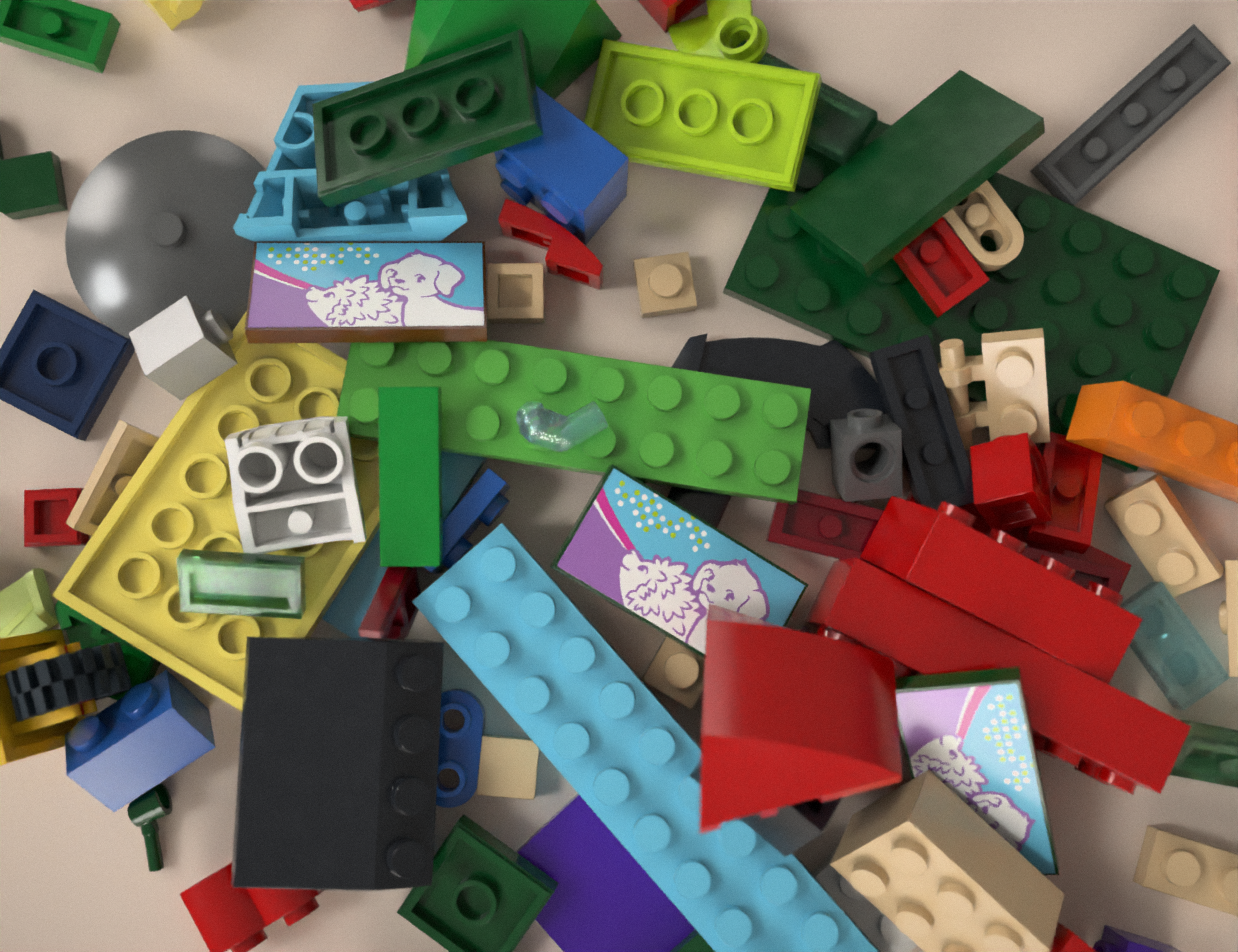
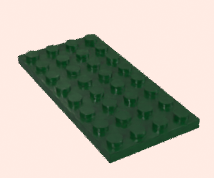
M818 95L795 192L769 188L724 287L723 294L824 339L838 341L845 348L869 358L868 354L872 351L928 334L936 361L939 363L941 361L940 343L945 340H962L965 356L983 355L982 334L1043 328L1050 432L1067 436L1082 385L1125 381L1168 397L1220 270L996 172L988 179V182L1019 221L1024 233L1023 247L1018 256L1005 267L996 271H984L990 280L937 318L893 258L867 278L793 221L789 210L793 204L891 126L823 95ZM962 201L959 202L956 206H962ZM981 236L980 242L982 247L987 251L994 252L996 250L994 240L988 236ZM985 380L972 381L968 384L969 402L987 401ZM1103 454L1102 463L1127 474L1137 472L1138 467Z

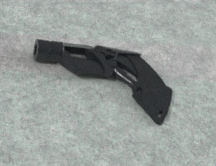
M702 334L688 339L672 365V368L811 389L806 430L811 433L817 449H831L830 420L847 418L848 412L858 409L880 410L883 415H887L876 380L840 342L831 340L822 346L793 340L754 337L706 342L707 334ZM866 443L859 449L876 450L877 443ZM672 487L667 498L717 528L731 499V495Z

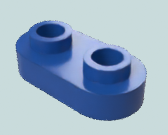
M451 689L441 694L436 805L444 808H454L463 805L477 790L481 743L485 730V710L479 698L472 692L464 689ZM456 709L463 714L464 725L461 729L452 730L446 726L444 716L447 710ZM445 768L455 770L460 778L459 785L455 788L443 786L439 779L441 770Z

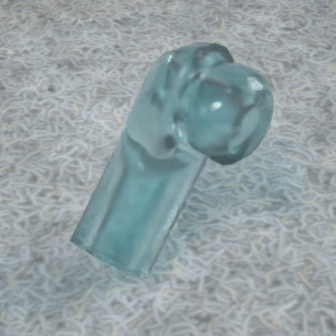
M537 401L523 404L516 414L519 432L529 443L556 452L568 451L608 427L604 415L594 401L568 416L546 409L542 403Z

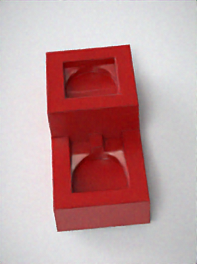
M505 198L498 218L503 236L548 250L545 261L549 274L600 290L603 282V265L591 250L576 236L547 216Z

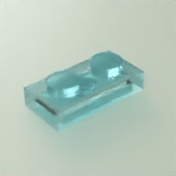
M1162 581L1150 582L1122 602L1121 608L1143 619L1129 646L1173 708L1186 710L1230 678Z

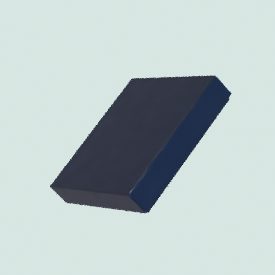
M33 289L0 348V400L76 439L86 441L135 352L133 343L130 339L118 334L109 327Z

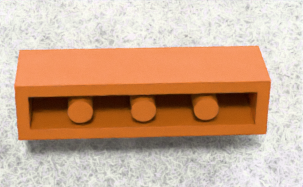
M1125 381L1081 386L1066 441L1156 474L1160 473L1164 477L1238 503V424Z

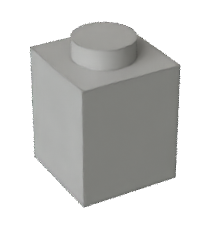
M187 295L129 333L144 375L179 400L185 399L238 364L228 342L233 338V333L228 323L215 309L205 311Z

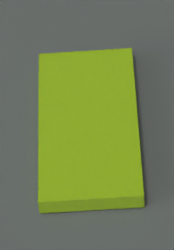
M604 39L584 123L626 155L629 162L795 192L822 78L819 73Z

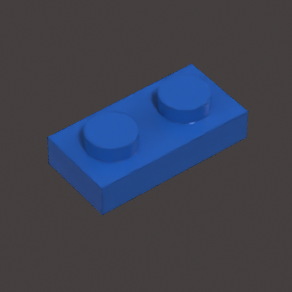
M490 468L485 471L444 520L443 565L440 567H425L429 572L439 574L444 567L450 569L473 548L474 545L467 539L481 523L490 527L509 505L510 500L504 495L511 487Z

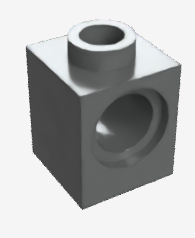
M876 409L853 410L847 413V418L830 420L832 484L845 502L903 496L902 430L886 414L883 415L880 410ZM870 442L877 443L876 451L872 457L862 462L854 461L855 454L862 445Z

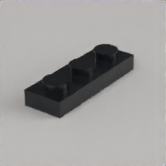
M928 334L872 351L868 355L887 415L902 430V462L915 503L938 510L942 501L956 507L973 503L971 467Z

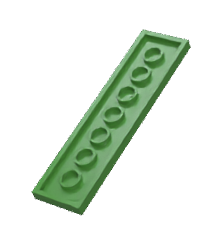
M488 339L487 341L372 342L350 344L337 416L348 417L349 435L352 438L379 442L378 387L438 386L441 387L442 451L600 476H603L608 466L613 464L641 482L770 502H782L790 505L797 502L811 389Z

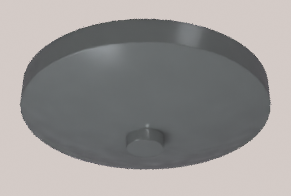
M170 130L142 136L128 142L105 157L92 170L77 192L68 216L65 233L66 259L70 276L86 306L102 323L131 340L129 336L131 331L187 295L205 311L215 309L233 331L247 311L254 241L236 235L233 227L239 214L247 213L256 193L253 183L259 172L266 171L265 168L252 155L236 144L212 134L189 130Z

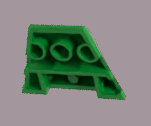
M417 0L414 20L411 23L404 71L522 29L530 42L536 86L555 100L599 58L604 39L617 41L622 37V34L596 0Z

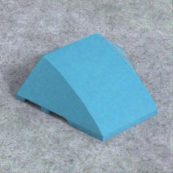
M371 81L298 86L275 135L276 149L266 171L258 173L253 183L256 189L247 213L239 214L233 229L236 235L254 242L441 241L468 222L463 205L459 201L450 181L447 168L330 208L318 198L312 104L375 82Z

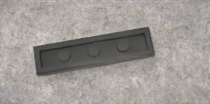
M1193 24L1030 172L1055 198L1074 206L1224 71L1231 62Z

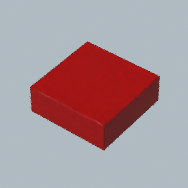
M84 488L24 490V547L86 545L90 540V535L74 530L66 524Z

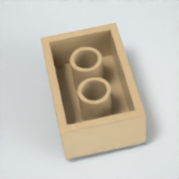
M930 770L852 815L830 865L924 952L1051 951L1065 894Z

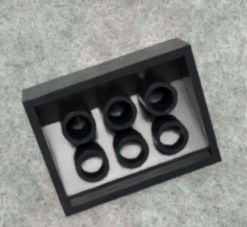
M247 636L231 885L234 888L378 891L432 886L444 642L423 639Z

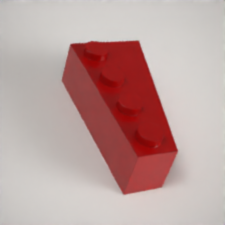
M891 496L860 558L1006 631L1027 644L1107 684L1110 683L1143 620L1120 607L1125 598L1124 596L1093 581H1089L1085 589L1072 582L1076 573L1074 569L1045 555H1041L1038 562L1025 557L1022 553L1027 545L1002 531L992 528L988 536L971 528L976 517L954 505L942 501L938 510Z

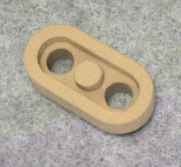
M988 180L964 198L962 206H955L942 216L983 271H996L1005 267L1018 256L1023 247L1024 233L1019 221ZM981 236H988L994 240L996 244L994 252L987 251L982 247L980 242Z

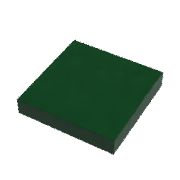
M463 814L433 857L432 886L413 887L396 913L449 952H513L555 892L559 883Z

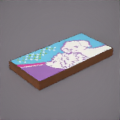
M255 241L245 322V334L248 344L487 341L485 241Z

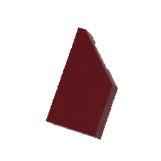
M416 567L387 568L358 629L360 637L405 640L408 637L419 611L412 601L421 594Z

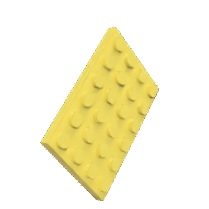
M247 311L232 331L233 338L228 341L238 364L186 398L51 595L241 712L247 636L311 637L380 528L379 442L350 437L353 463L365 519L366 541L354 543L353 540L327 542L274 551L259 555L258 559L245 560L233 507L230 469L225 445L226 437L229 434L261 425L320 416H337L347 360L318 343L248 344L245 334Z

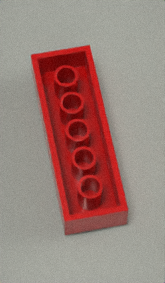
M858 558L836 560L833 562L805 619L807 623L819 628L816 635L854 644L893 660L895 677L1019 667L1036 751L1075 766L1074 770L1104 785H1111L1130 795H1133L1137 786L1161 794L1191 728L1190 725Z

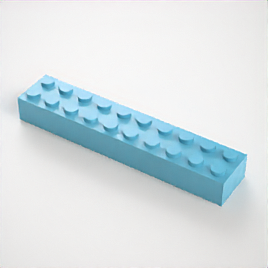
M501 523L412 601L715 952H880L794 853L785 857L740 818L720 823V829L700 834L701 785L689 776L701 759L700 745L506 525Z

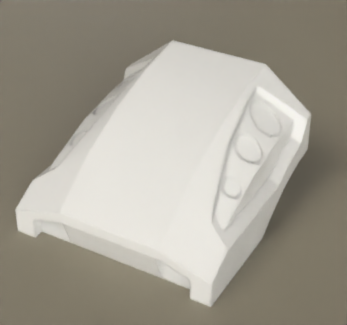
M320 416L267 424L229 434L226 437L225 445L230 469L233 507L246 561L258 559L259 555L284 549L344 540H353L354 543L366 541L365 519L353 463L348 417Z

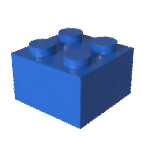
M536 86L543 136L494 152L497 162L495 167L503 180L500 186L517 203L525 206L529 202L534 204L548 218L560 224L586 246L627 196L628 157Z

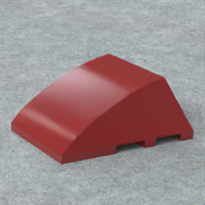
M709 603L706 620L702 715L700 834L720 829V823L759 813L760 818L778 814V808L815 798L825 802L901 782L902 767L893 660L854 644L784 627Z

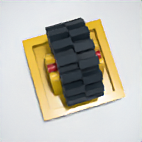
M61 629L0 638V766L65 747V734L83 720L85 715L98 711L95 700L132 689L120 642L82 649L80 642L66 645Z

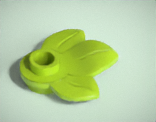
M707 0L708 14L669 27L672 42L676 49L681 52L758 63L765 55L769 46L768 30L758 17L753 16L752 0ZM748 40L743 46L736 48L739 43Z

